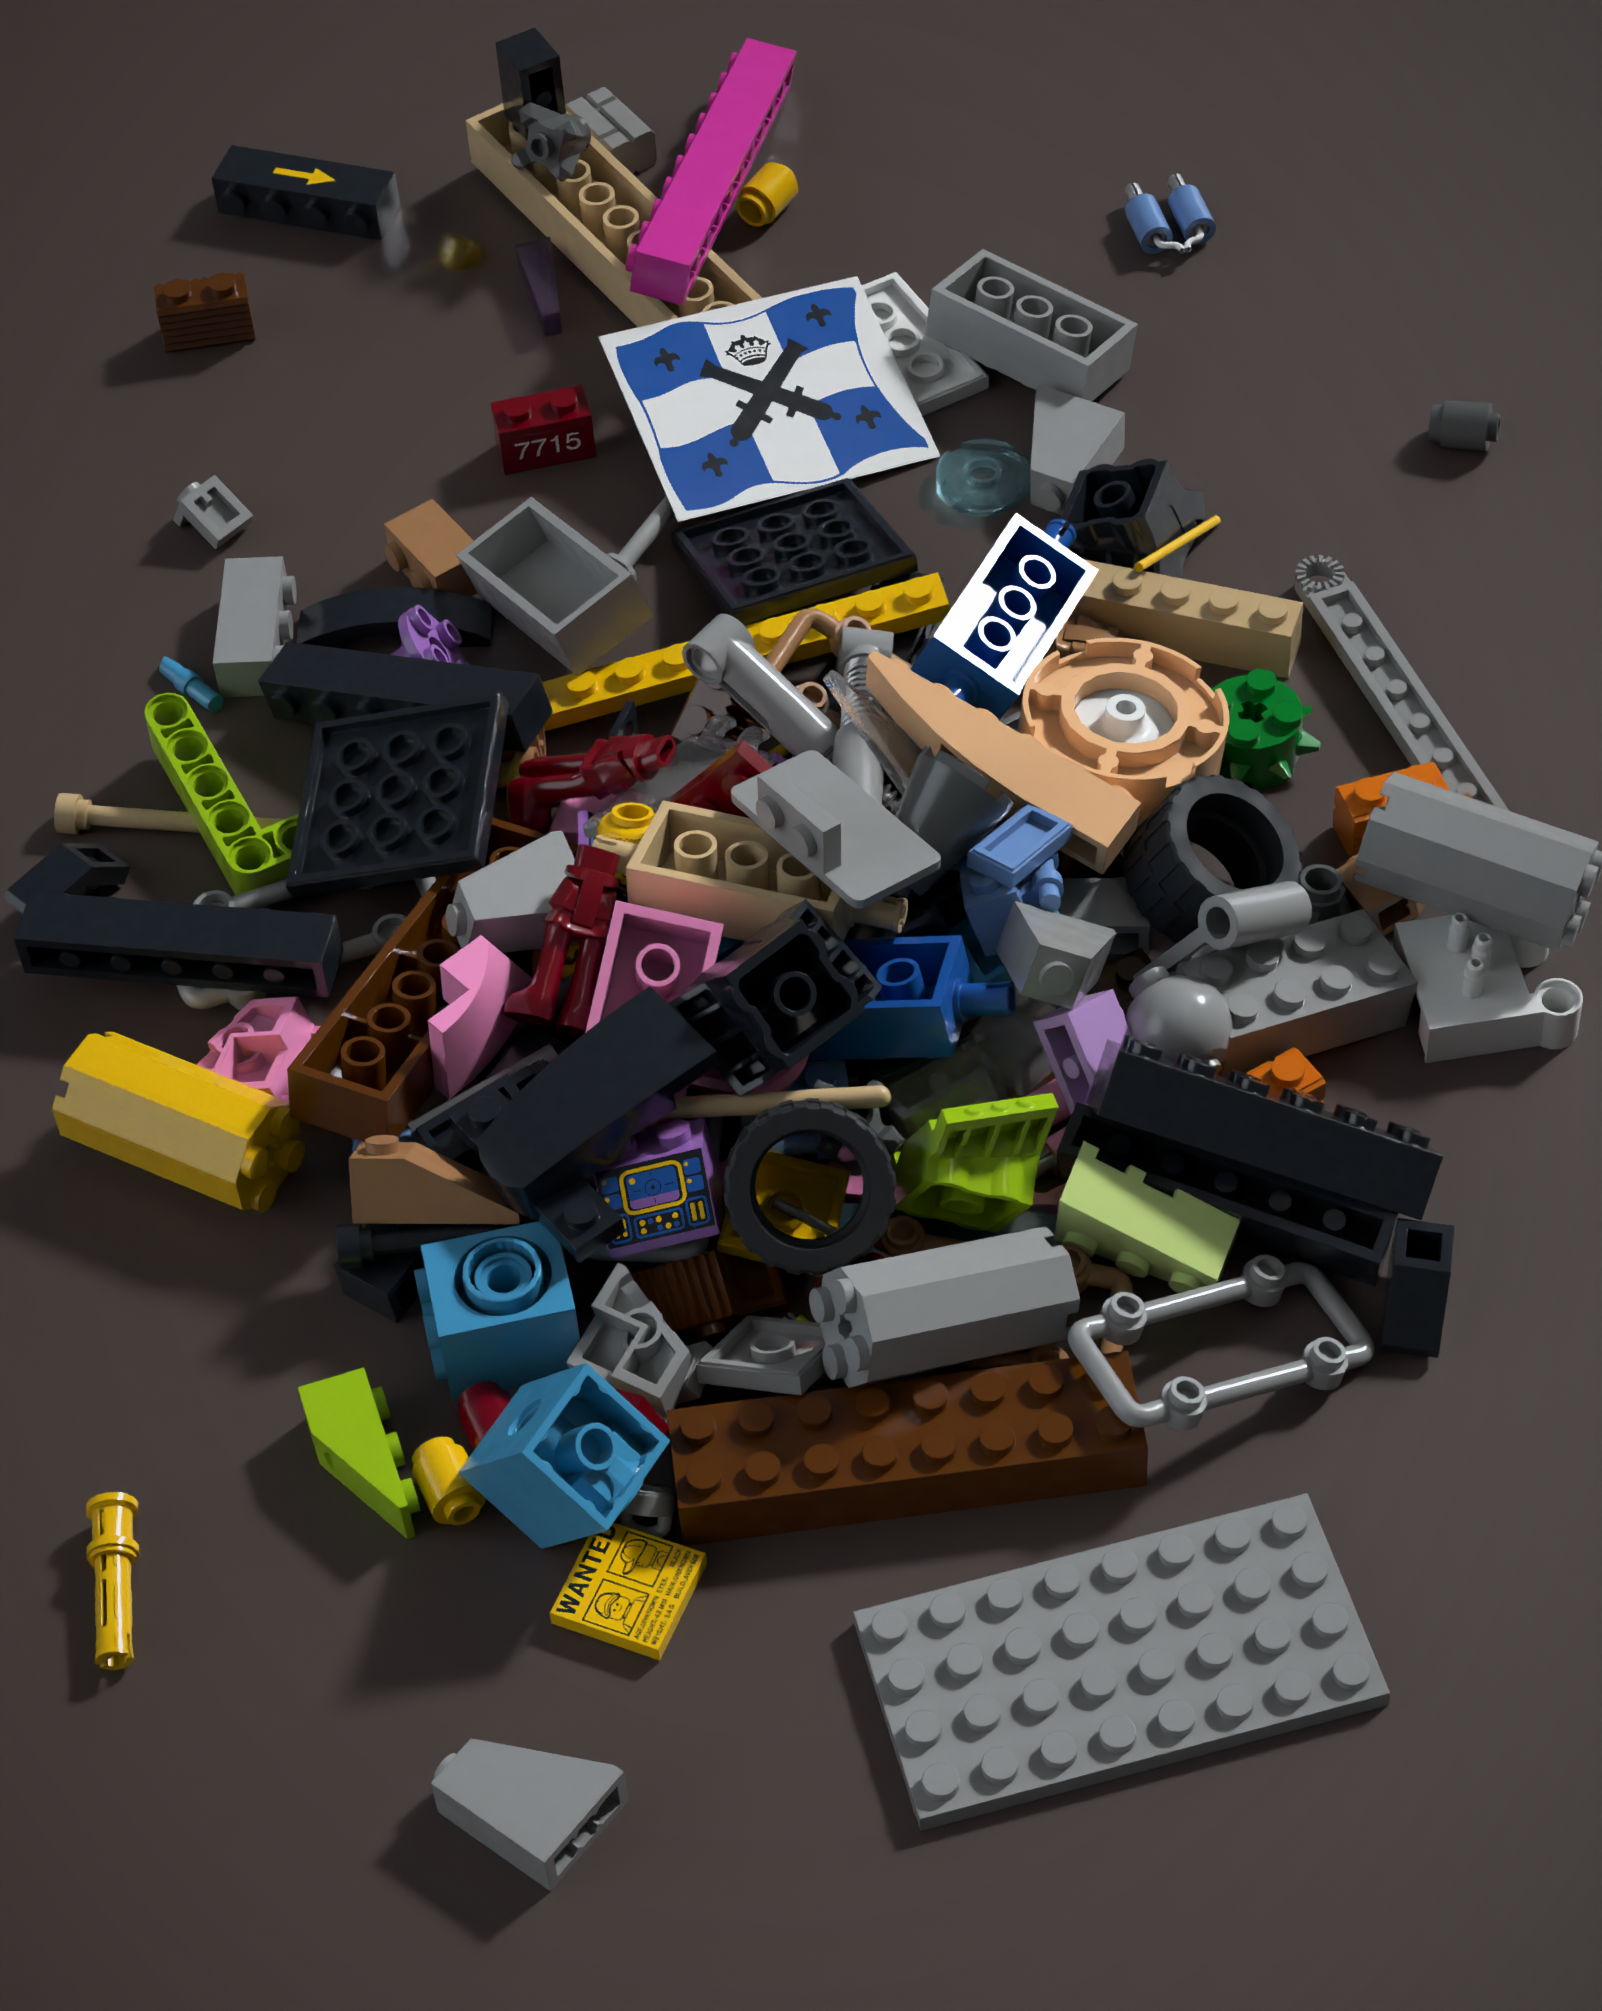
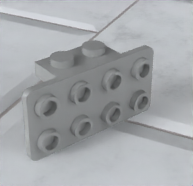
M805 751L735 785L731 789V801L854 908H865L932 874L940 868L941 856L935 849L817 751Z

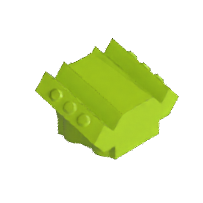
M1046 1093L941 1109L938 1119L928 1120L905 1141L902 1151L891 1155V1163L896 1175L897 1184L894 1192L896 1199L894 1209L904 1211L916 1217L935 1218L956 1223L967 1229L998 1233L1033 1205L1040 1154L1059 1108L1054 1094Z

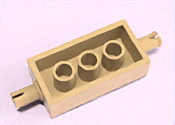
M663 800L639 844L606 838L603 835H597L596 841L592 844L593 847L620 855L616 873L626 874L628 903L724 924L722 937L746 941L754 933L773 923L782 912L805 899L808 900L842 941H844L849 928L853 927L855 923L901 933L907 917L908 900L906 898L887 896L862 909L850 906L751 818Z

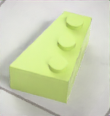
M1083 1141L1059 1200L1054 1239L1061 1241L1063 1246L1074 1245L1079 1247L1084 1253L1088 1254L1089 1258L1096 1254L1114 1261L1118 1269L1129 1275L1143 1278L1149 1274L1169 1282V1287L1178 1293L1219 1283L1235 1242L1240 1220L1180 1189H1176L1173 1196L1144 1184L1143 1180L1146 1172L1130 1165L1127 1167L1126 1172L1123 1173L1095 1159L1099 1148Z

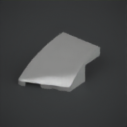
M617 1263L591 1305L595 1317L566 1364L568 1368L587 1363L613 1388L643 1396L668 1425L667 1410L675 1409L691 1355L675 1331H672L664 1321L662 1314L653 1302L648 1300L633 1280L626 1266Z

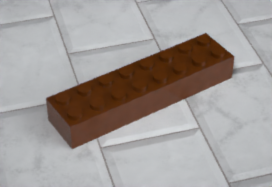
M492 817L485 867L547 834ZM567 841L575 858L578 844ZM476 871L443 875L436 879L287 1068L290 1118L365 1142V1139L377 1135L400 1136L435 1088L428 1020L449 1005L443 999L440 964L461 950L457 937L451 936L448 931L446 908L449 904L453 903L458 881ZM532 950L503 954L523 970L531 959Z
M1128 1351L1102 1354L1134 1401L1139 1404ZM1076 1357L880 1382L852 1388L842 1387L804 1392L802 1395L788 1394L667 1410L683 1546L1147 1486L1148 1445L1144 1427L1129 1426L1116 1416Z

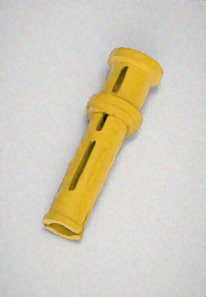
M121 1492L97 1494L86 1503V1516L92 1521V1541L87 1545L86 1559L91 1567L95 1569L96 1578L95 1664H100V1668L106 1670L124 1669L131 1666L134 1662L131 1568L139 1559V1545L133 1540V1520L138 1515V1501L135 1497Z

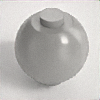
M1163 966L1149 969L1139 975L1129 986V992L1134 1000L1130 1004L1125 1016L1132 1036L1155 1044L1156 1048L1163 1050L1161 1055L1163 1058L1175 1061L1177 1052H1181L1210 1062L1209 1065L1217 1068L1215 1074L1218 1075L1222 1070L1221 1064L1229 1053L1230 1034L1233 1028V1019L1228 1004L1221 993L1211 984L1200 978L1189 975L1171 976Z

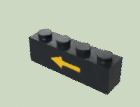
M231 145L211 178L219 213L377 240L383 239L401 207L395 172Z

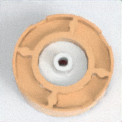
M1098 638L1086 640L1083 652L1068 655L1061 659L1060 653L1057 650L1044 658L1033 669L1024 686L1017 732L1034 736L1045 748L1065 759H1072L1081 763L1089 773L1108 784L1125 788L1134 799L1141 802L1137 825H1140L1182 782H1188L1192 777L1199 775L1204 777L1211 774L1219 775L1229 726V709L1221 688L1216 689L1214 693L1200 679L1201 666L1185 655L1148 641L1129 638Z

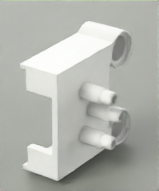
M1464 913L1395 923L1392 948L1419 982L1415 992L1421 1009L1418 1034L1425 1053V1063L1536 1046L1548 1049H1562L1570 1046L1575 1041L1578 1035L1583 1004V995L1579 987L1569 980L1551 978L1541 982L1536 987L1535 992L1529 994L1521 968H1531L1544 962L1548 956L1549 948L1472 922Z

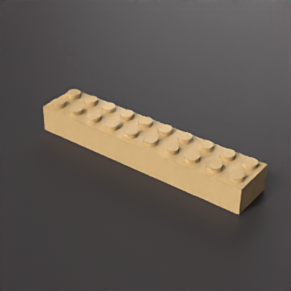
M503 103L465 120L471 162L637 327L762 298L712 249L684 305L629 291L632 272L625 270L627 256L631 245L638 244L642 224L644 221L649 222L651 210L657 197L592 135L589 146L579 156L573 175L561 182L549 172L547 167L537 162L522 170L512 165V155L525 148L527 141L505 116Z

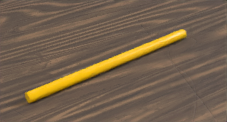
M1215 515L1135 563L1134 569L1137 572H1141L1220 524V517Z

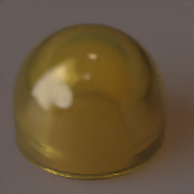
M454 233L443 234L439 244L438 258L441 265L448 270L466 271L474 268L481 262L485 249L481 244L472 239Z

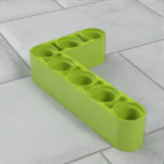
M163 693L150 699L146 704L144 714L153 751L187 811L192 815L201 836L234 894L237 895L286 879L299 813L261 829L188 701L176 693Z

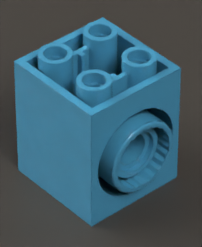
M540 1221L421 1245L425 1268L414 1270L423 1311V1321L436 1382L448 1380L452 1401L459 1400V1397L466 1389L480 1382L492 1381L497 1383L500 1388L509 1390L555 1374V1372L558 1373L569 1369L566 1362L580 1341L576 1310L561 1243Z
M584 1363L521 1385L458 1473L543 1549L608 1531L616 1518L635 1498L645 1476L670 1440L590 1365Z

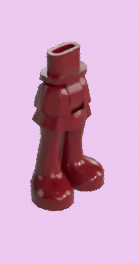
M651 734L612 736L609 740L597 739L591 749L585 754L552 757L540 756L524 761L519 766L521 778L509 781L507 787L509 818L512 824L546 834L551 828L552 808L560 806L562 801L568 799L596 797L602 800L611 794L618 795L632 788L638 780L646 782L653 779L661 768L668 766L676 752V743L670 735L658 738Z
M579 844L574 864L566 866L564 873L567 876L561 881L548 902L551 910L543 920L546 924V929L534 975L525 989L509 995L505 1001L502 1013L506 1017L535 1026H549L552 1024L570 942L574 941L580 943L571 984L558 1014L555 1029L562 1034L574 1038H580L585 1034L613 910L617 900V891L613 889H618L621 880L615 877L620 855L590 845Z

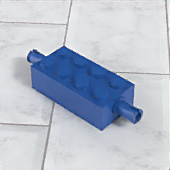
M1015 513L910 670L932 683H940L946 686L956 697L975 708H983L990 711L1000 721L1020 695L1030 673L1040 663L1098 572V569L1069 550V547L1075 542L1077 537L1074 527L1070 524L1063 536H1059L1058 533L1065 524V520H1051L1043 532Z
M962 935L844 939L843 942L883 988L871 1002L862 1008L864 1010L862 1014L809 1053L807 1060H882L886 1058L954 1057L963 1023L967 1020L968 1016H1013L1015 1014L1016 989L1014 982L1010 980L974 983Z

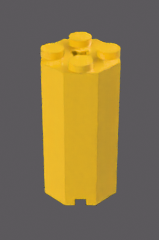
M113 1031L104 1032L105 1036L97 1033L86 1036L63 1066L60 1080L69 1083L65 1098L56 1094L52 1106L61 1136L238 1209L246 1210L252 1208L263 1213L270 1208L274 1201L276 1190L289 1172L293 1173L299 1168L305 1155V1144L298 1140L301 1132L299 1121L290 1118L288 1101Z

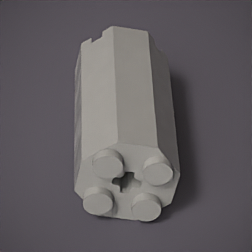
M1396 772L1389 776L1380 792V795L1388 797L1386 806L1373 808L1356 858L1355 866L1359 868L1354 874L1355 881L1452 915L1464 913L1472 922L1558 952L1562 945L1572 947L1577 933H1580L1591 905V902L1582 900V898L1589 897L1594 883H1598L1602 873V851L1597 850L1598 841Z
M1047 1226L844 1266L825 1273L822 1277L821 1287L812 1289L809 1295L811 1313L814 1319L820 1323L825 1343L822 1352L825 1372L831 1380L842 1378L846 1385L852 1388L1068 1340V1331L1072 1327H1066L1068 1314L1077 1313L1080 1304V1296L1070 1254L1062 1245L1051 1247L1046 1238L1054 1235Z

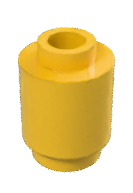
M776 162L764 164L739 191L736 209L740 217L746 223L755 227L773 222L798 194L799 187L794 173L787 166Z
M449 1437L430 1439L415 1450L412 1456V1463L414 1465L412 1476L436 1522L462 1525L470 1522L479 1514L486 1498L458 1473L469 1457L465 1449L461 1445L455 1444L454 1440Z

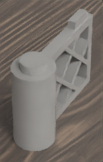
M1284 881L1209 897L1200 906L1198 928L1133 975V979L1135 980L1145 971L1159 966L1165 967L1169 974L1174 976L1178 962L1220 950L1303 932L1309 925L1312 916V905L1309 895L1298 883Z

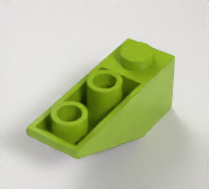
M363 1367L297 1387L319 1464L406 1539L415 1537L410 1514L421 1510L411 1477L400 1480L396 1467L406 1464L397 1432L385 1434L382 1421L391 1419L382 1386L371 1389Z

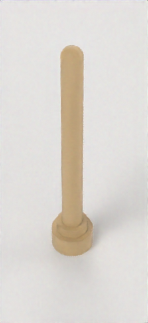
M59 793L55 803L54 825L57 833L79 834L80 830H89L91 825L200 833L189 812L93 805L91 800H84L81 794ZM255 817L261 829L284 820L280 818Z
M876 1085L745 1093L742 1096L736 1093L674 1097L677 1109L659 1120L758 1115L766 1109L770 1110L779 1106L781 1102L788 1100L801 1101L805 1100V1098H819L820 1101L828 1103L833 1101L844 1105L848 1110L882 1108L889 1104L891 1093L885 1086ZM654 1122L653 1124L649 1125L648 1127H650V1126H656V1122ZM645 1128L639 1131L638 1133H644Z

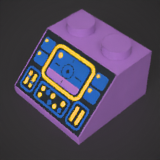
M705 1118L689 1121L682 1119L672 1120L659 1128L647 1130L644 1133H636L630 1137L633 1152L594 1173L597 1193L619 1214L625 1228V1232L607 1244V1250L611 1259L720 1234L723 1169Z

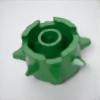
M1259 668L1253 669L1247 675L1229 678L1215 687H1211L1214 693L1216 689L1221 688L1229 709V726L1219 773L1224 778H1233L1243 783H1251V789L1254 788L1255 790L1274 787L1292 777L1295 771V764L1300 755L1319 751L1321 742L1302 730L1303 719L1313 710L1310 705L1303 706L1297 693L1283 682L1278 681L1272 671Z

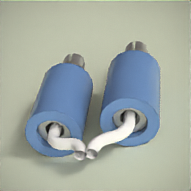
M1173 174L1167 180L1171 190L1167 202L1186 240L1184 246L1178 242H1172V231L1156 199L1150 194H1143L1137 183H1130L1125 187V194L1129 200L1125 206V215L1142 250L1146 253L1157 254L1165 249H1177L1181 254L1185 251L1190 252L1192 250L1191 245L1206 243L1215 234L1216 224L1199 190L1193 185H1186L1180 174H1175V176Z

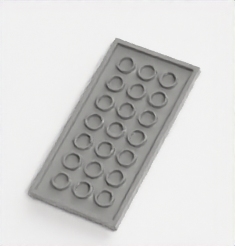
M1308 1493L853 1611L854 1625L920 1831L1389 1705L1390 1691Z

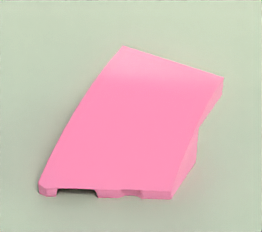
M482 935L440 964L443 999L449 1005L428 1020L434 1085L449 1100L467 1086L491 1062L506 1043L518 1021L502 1014L505 1001L511 993L525 989L531 981V977Z
M297 996L252 999L234 1016L233 1021L227 1027L219 1030L208 1041L210 1052L196 1065L289 1102L287 1068L320 1026H314Z

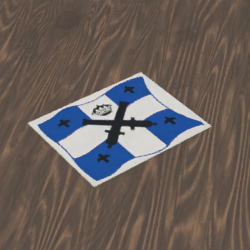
M858 276L598 337L678 522L812 489L845 478L852 479L940 457Z

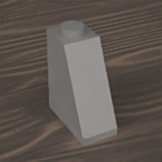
M1040 384L1035 394L1030 466L1031 505L1062 515L1079 471L1089 470L1100 464L1112 465L1124 449L1125 413Z
M552 831L458 881L453 903L449 904L446 908V924L450 935L457 937L461 949L480 935L502 953L542 949L546 924L543 920L551 910L548 902L561 881L567 876L564 873L566 866L573 865L575 861L563 831ZM571 941V942H570V945H578V944H580V943L574 942V941Z
M1014 901L996 951L1020 995L1073 1009L1098 982L1116 932L1111 928Z
M472 1738L457 1754L451 1753L443 1759L436 1769L433 1781L431 1782L438 1813L549 1891L554 1889L629 1801L624 1771L615 1765Z

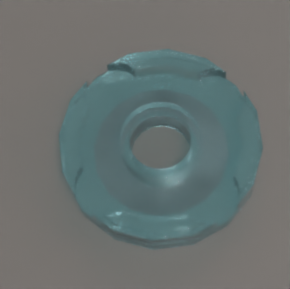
M993 439L968 440L960 443L958 450L950 454L949 449L941 456L936 466L937 493L947 506L959 513L973 516H991L1013 509L1026 497L1030 488L1029 462L1024 455L1022 458L1015 453V447L1006 442ZM978 474H989L992 477L988 479H977L973 476Z

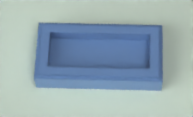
M1027 804L969 850L967 867L991 879H996L997 882L1012 889L1071 840L1073 825L1043 809Z

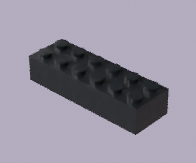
M1124 1034L1122 1043L1107 1039L1086 1101L1098 1116L1422 1220L1443 1155L1429 1146L1432 1138L1421 1134V1131L1393 1121H1389L1386 1130L1376 1127L1378 1120L1368 1117L1369 1114L1341 1104H1336L1332 1113L1323 1110L1324 1103L1316 1100L1315 1096L1283 1086L1281 1095L1269 1092L1270 1085L1263 1083L1262 1079L1237 1070L1230 1069L1228 1078L1215 1074L1217 1068L1209 1065L1210 1062L1185 1053L1177 1052L1175 1061L1161 1057L1163 1050L1156 1048L1155 1044Z

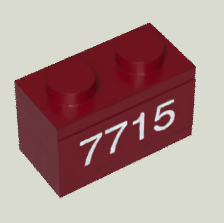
M583 385L559 388L490 403L496 445L505 475L597 457L592 415Z

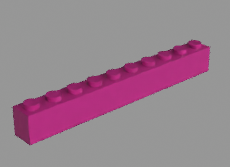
M746 38L740 52H732L727 72L721 73L716 93L711 92L706 113H700L695 134L690 133L688 136L684 156L678 155L673 176L666 178L661 199H655L649 222L644 221L642 224L638 244H632L625 267L626 271L632 272L629 291L684 305L790 90L797 51Z

